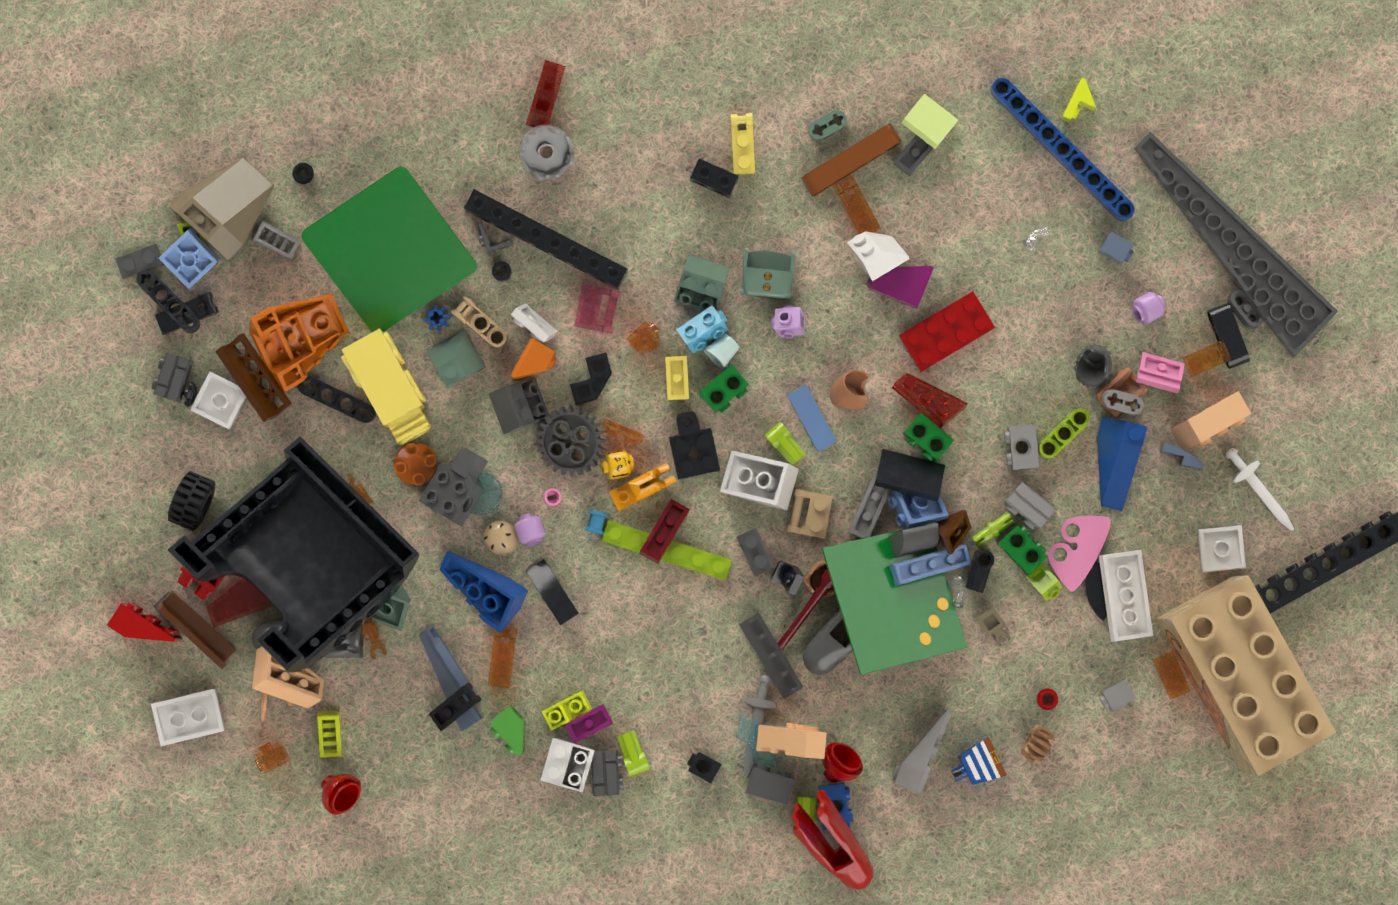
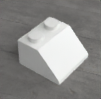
M865 231L847 242L857 263L872 281L910 259L896 240L889 235Z

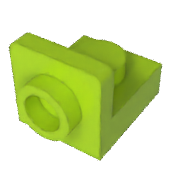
M1042 563L1026 576L1029 583L1041 594L1045 601L1055 598L1062 589L1059 581Z

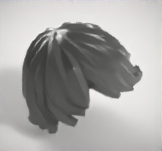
M1101 345L1086 346L1078 355L1076 365L1073 367L1076 371V379L1084 386L1086 385L1087 388H1090V386L1093 388L1098 387L1111 374V353Z

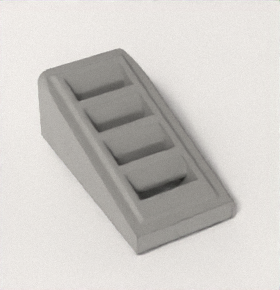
M264 221L259 223L251 241L289 260L292 259L301 242ZM264 229H267L268 232L264 240H261L260 237ZM272 233H275L276 236L270 245L268 241ZM280 237H283L284 240L280 248H276ZM291 241L292 244L287 253L283 250L287 242Z

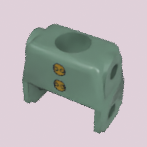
M745 247L741 295L790 300L796 252H792L791 256L771 251L748 252L749 247Z

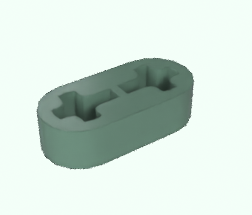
M840 110L832 111L810 124L809 136L815 141H821L842 130L847 123V117ZM834 115L838 118H843L840 126L837 124L829 126L828 123L833 121ZM817 125L821 128L826 125L827 128L822 130V136L812 133L815 130L814 126Z

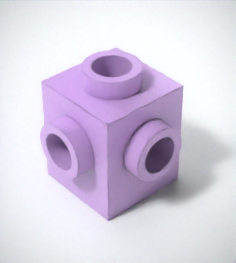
M785 305L782 308L775 309V316H772L771 322L772 328L775 329L779 336L793 338L794 335H805V313L801 307Z

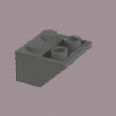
M536 378L507 385L489 393L503 434L545 420V416L549 415Z

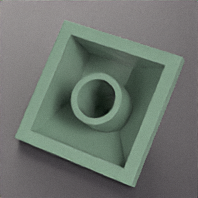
M465 330L427 351L448 389L486 368Z
M401 585L395 594L369 619L401 631L411 601L404 587Z

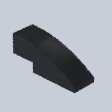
M544 559L526 570L560 625L579 614Z

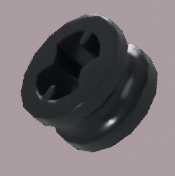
M503 261L494 264L492 275L497 281H507L511 277L512 271L509 264ZM499 266L501 268L503 266L507 267L505 271L507 275L505 277H502V275L498 277L496 275Z

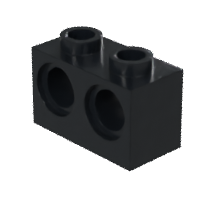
M698 159L690 177V182L729 199L738 181V175L702 159Z

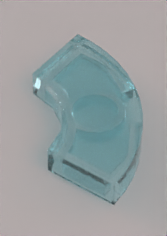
M740 716L736 738L743 740L750 746L753 753V763L775 767L776 753L756 751L759 724Z

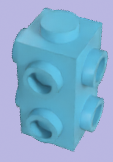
M712 305L676 330L691 352L695 353L704 349L714 339L723 336L729 329L724 323L727 321V318L721 309L716 311Z

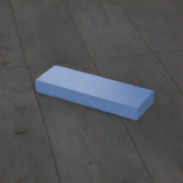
M807 385L787 395L817 452L837 442Z

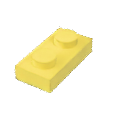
M687 356L665 357L667 400H689Z

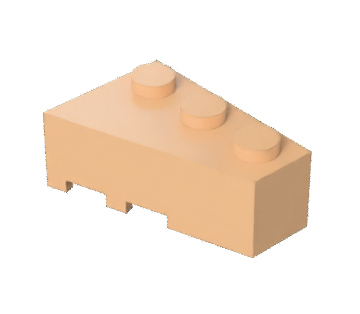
M1237 391L1170 430L1181 449L1187 450L1197 444L1203 447L1213 441L1211 437L1215 434L1220 437L1229 432V426L1234 425V427H1237L1246 422L1245 417L1250 415L1251 412L1241 394Z
M262 646L257 649L252 689L307 709L322 700L324 686L322 678L308 668L297 672H287Z
M786 723V727L758 725L756 751L824 759L827 732L819 731V727L796 723Z

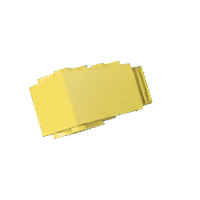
M379 328L341 349L344 353L341 358L357 387L363 388L383 426L391 430L398 444H406L430 430L432 425L423 411L425 408L423 403L426 399L412 373L408 369L405 370L402 366L405 364V361L387 331L383 332Z

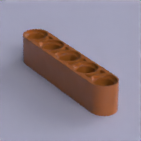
M889 123L808 172L801 179L813 197L896 147L902 141L892 124Z

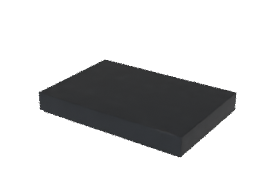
M882 449L874 486L938 502L945 465Z

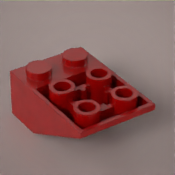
M134 602L121 603L107 623L108 627L127 638L169 642L182 641V638L178 636L180 634L179 631L171 626H162L160 624L162 620L152 614H144L142 612L143 608Z

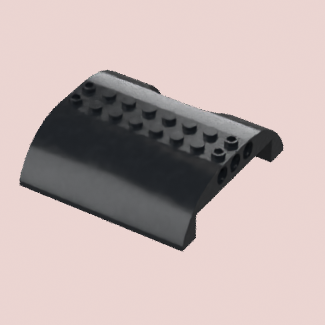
M301 436L284 449L286 461L194 540L190 541L184 535L168 549V552L197 581L206 582L223 576L242 577L250 582L280 612L284 619L282 629L278 630L273 625L257 639V642L287 672L303 670L337 648L395 594L407 579L419 558V553Z

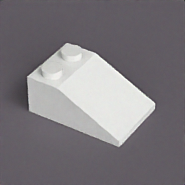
M731 451L720 492L787 511L799 469L788 463Z

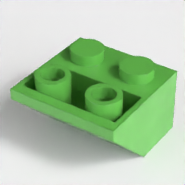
M509 705L489 723L492 726L490 731L496 738L502 737L507 744L504 746L512 755L516 753L520 756L525 749L526 720L512 705Z

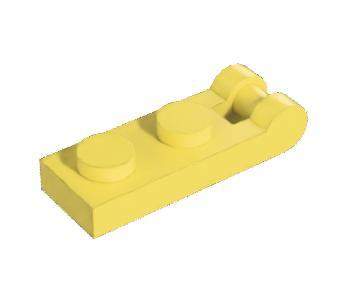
M746 113L745 116L731 114L733 173L736 175L755 174L752 113ZM738 124H746V130L738 131Z

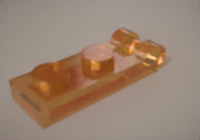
M853 176L846 178L847 181L841 184L833 185L858 234H862L865 231L875 232L881 229ZM851 188L853 194L847 197L845 191Z
M518 628L504 629L501 633L495 630L488 686L510 689ZM501 637L509 638V644L500 643Z

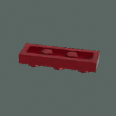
M671 499L639 554L659 564L690 509Z

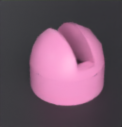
M548 489L543 494V501L548 506H555L560 503L561 494L557 489ZM555 495L556 499L547 500V497Z

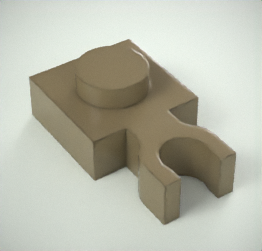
M993 606L975 617L988 637L994 634V639L999 647L1002 646L999 641L1000 636L1005 635L1008 640L1011 639L1009 634L1001 629L1006 624Z

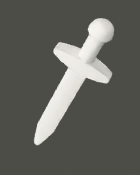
M1230 448L1226 452L1227 459L1230 458L1240 470L1233 479V482L1238 483L1245 479L1277 520L1290 531H1293L1294 528L1285 511L1254 474V471L1260 464L1259 461L1246 465L1237 454L1238 451L1235 448Z

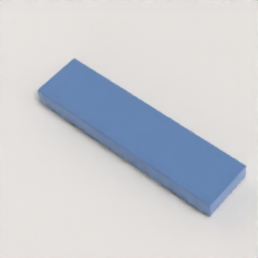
M962 544L956 548L953 554H948L946 549L891 564L890 569L895 586L971 565V560L966 544Z

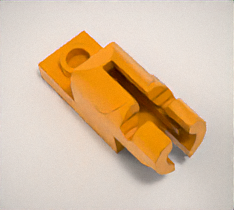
M668 463L610 491L609 493L618 512L676 483L674 475L663 481L659 478L661 474L670 470Z

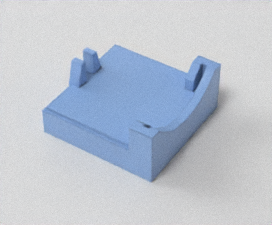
M192 227L159 257L188 289L220 260L196 235L198 232Z

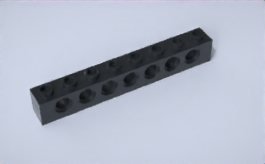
M473 189L464 206L466 212L616 290H619L628 273V269L475 189Z
M1385 512L1379 516L1380 520L1373 524L1370 521L1362 525L1360 532L1354 534L1352 531L1341 537L1342 542L1336 545L1334 542L1322 548L1324 552L1319 555L1312 553L1304 558L1305 562L1298 566L1295 563L1287 567L1285 574L1279 576L1277 573L1266 579L1268 583L1261 587L1259 584L1255 585L1269 613H1273L1398 542V512ZM1381 526L1386 529L1385 538H1381L1378 534ZM1361 537H1365L1368 541V546L1365 549L1360 546L1359 541ZM1343 547L1347 548L1349 551V557L1347 559H1344L1341 556V550ZM1324 558L1330 560L1331 565L1328 570L1322 566ZM1306 568L1312 572L1310 580H1306L1303 576ZM1286 579H1290L1293 582V588L1290 591L1284 586ZM1268 589L1274 592L1275 597L1272 601L1266 598V591Z

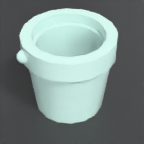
M724 333L723 336L715 340L711 345H706L704 353L716 366L721 369H727L729 361L739 349V345L729 335Z

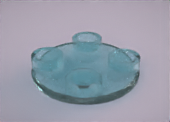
M481 473L478 478L484 491L471 511L474 515L483 516L492 513L502 500V486L499 480L489 473Z

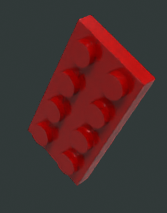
M974 291L901 333L899 337L919 371L923 372L995 329V326Z

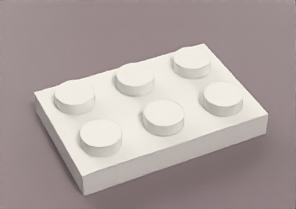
M216 688L151 704L161 746L226 731Z

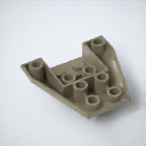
M242 158L184 190L168 207L230 262L245 246L274 185Z

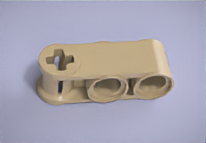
M464 295L463 301L455 310L452 309L451 313L461 322L467 324L492 347L503 348L508 341L505 331ZM483 318L487 321V326L479 330L476 328L475 323L478 319ZM497 332L503 334V341L499 344L492 342V336Z

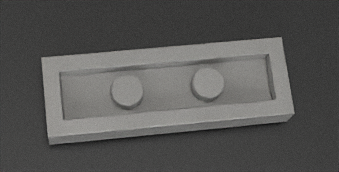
M875 472L848 531L862 539L870 537L890 492L889 489L874 486L877 475Z

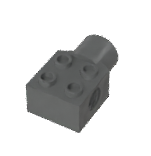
M462 446L452 464H440L419 502L452 522L463 526L484 491L478 478L488 461Z

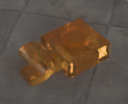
M369 618L364 623L362 632L366 641L370 640L372 644L370 656L372 659H376L374 653L376 649H381L384 655H386L387 650L380 639L373 618Z

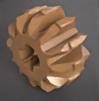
M1035 726L1022 745V756L1030 762L1040 763L1051 749L1054 734L1045 727Z

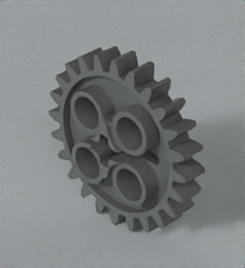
M572 405L568 406L567 411L564 406L559 408V412L557 410L552 411V416H545V420L548 423H540L544 430L537 431V434L542 436L541 439L536 440L537 443L542 444V447L537 450L540 452L544 451L545 453L541 459L548 458L549 461L546 466L548 467L553 464V471L556 472L561 469V475H565L569 471L570 477L574 476L576 472L578 475H582L583 469L586 472L591 471L590 465L592 467L597 466L596 460L603 458L599 452L606 450L601 446L602 443L606 442V439L600 437L605 431L598 430L602 423L595 424L596 416L594 415L589 418V410L581 413L582 409L580 406L575 411ZM561 423H564L567 426L566 433L561 431ZM581 428L587 431L586 439L580 435ZM554 435H556V436H558V437H560V438H562V439H556V438H554ZM556 443L562 446L561 454L555 449ZM580 443H586L589 445V447H586L585 445H582ZM576 449H579L582 452V459H578L576 457Z

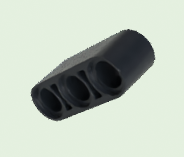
M1229 303L1207 310L1209 321L1227 368L1231 369L1250 362L1248 351Z

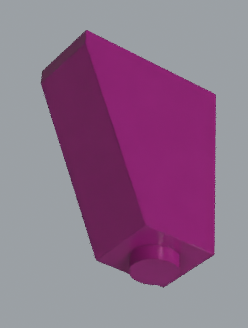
M895 267L874 281L868 278L867 284H870V291L917 309L934 267Z

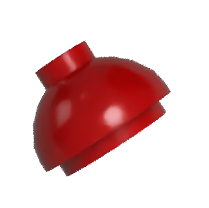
M837 742L826 746L822 763L825 769L823 774L827 780L833 783L838 782V780L850 781L856 779L862 773L863 764L861 758L853 748Z
M351 774L329 775L325 777L321 783V788L323 789L321 797L325 809L333 815L342 814L350 810L360 797L361 782L359 779Z

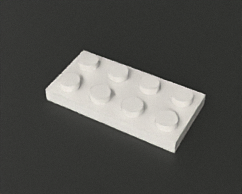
M1141 550L1099 555L1111 642L1153 636Z

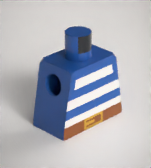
M989 737L983 738L960 754L958 757L962 765L951 770L956 782L968 777L972 785L1007 775Z

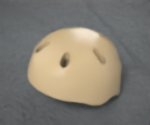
M505 521L491 522L483 533L485 547L497 555L510 554L514 551L519 541L514 526Z

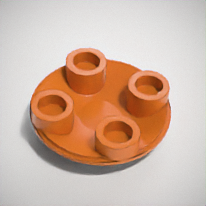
M417 442L409 443L397 452L394 460V470L404 483L412 486L423 485L429 482L437 471V458L433 450L427 445Z

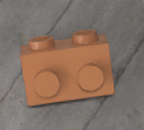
M1129 367L1119 370L1108 385L1104 384L1100 387L1096 395L1098 402L1115 419H1118L1123 412L1109 409L1103 405L1102 395L1106 390L1114 389L1136 395L1140 398L1148 391L1144 384L1136 382L1137 377ZM1115 393L1107 398L1110 401V405L1113 402L1120 403L1121 399L1114 397ZM1135 399L1133 402L1125 401L1124 405L1131 407L1135 403Z

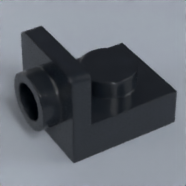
M783 561L777 563L771 576L772 581L782 584L787 593L796 595L804 579V575L799 567Z

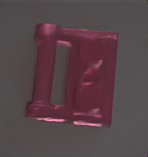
M583 284L574 327L613 334L614 328L612 324L617 299L620 298L621 292ZM603 295L609 296L604 325H599L597 322Z

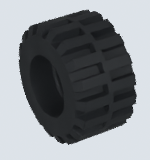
M189 471L181 480L168 510V521L190 531L196 530L203 521L213 499L215 481Z

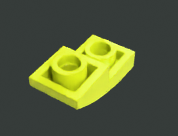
M582 690L541 712L552 731L593 709Z

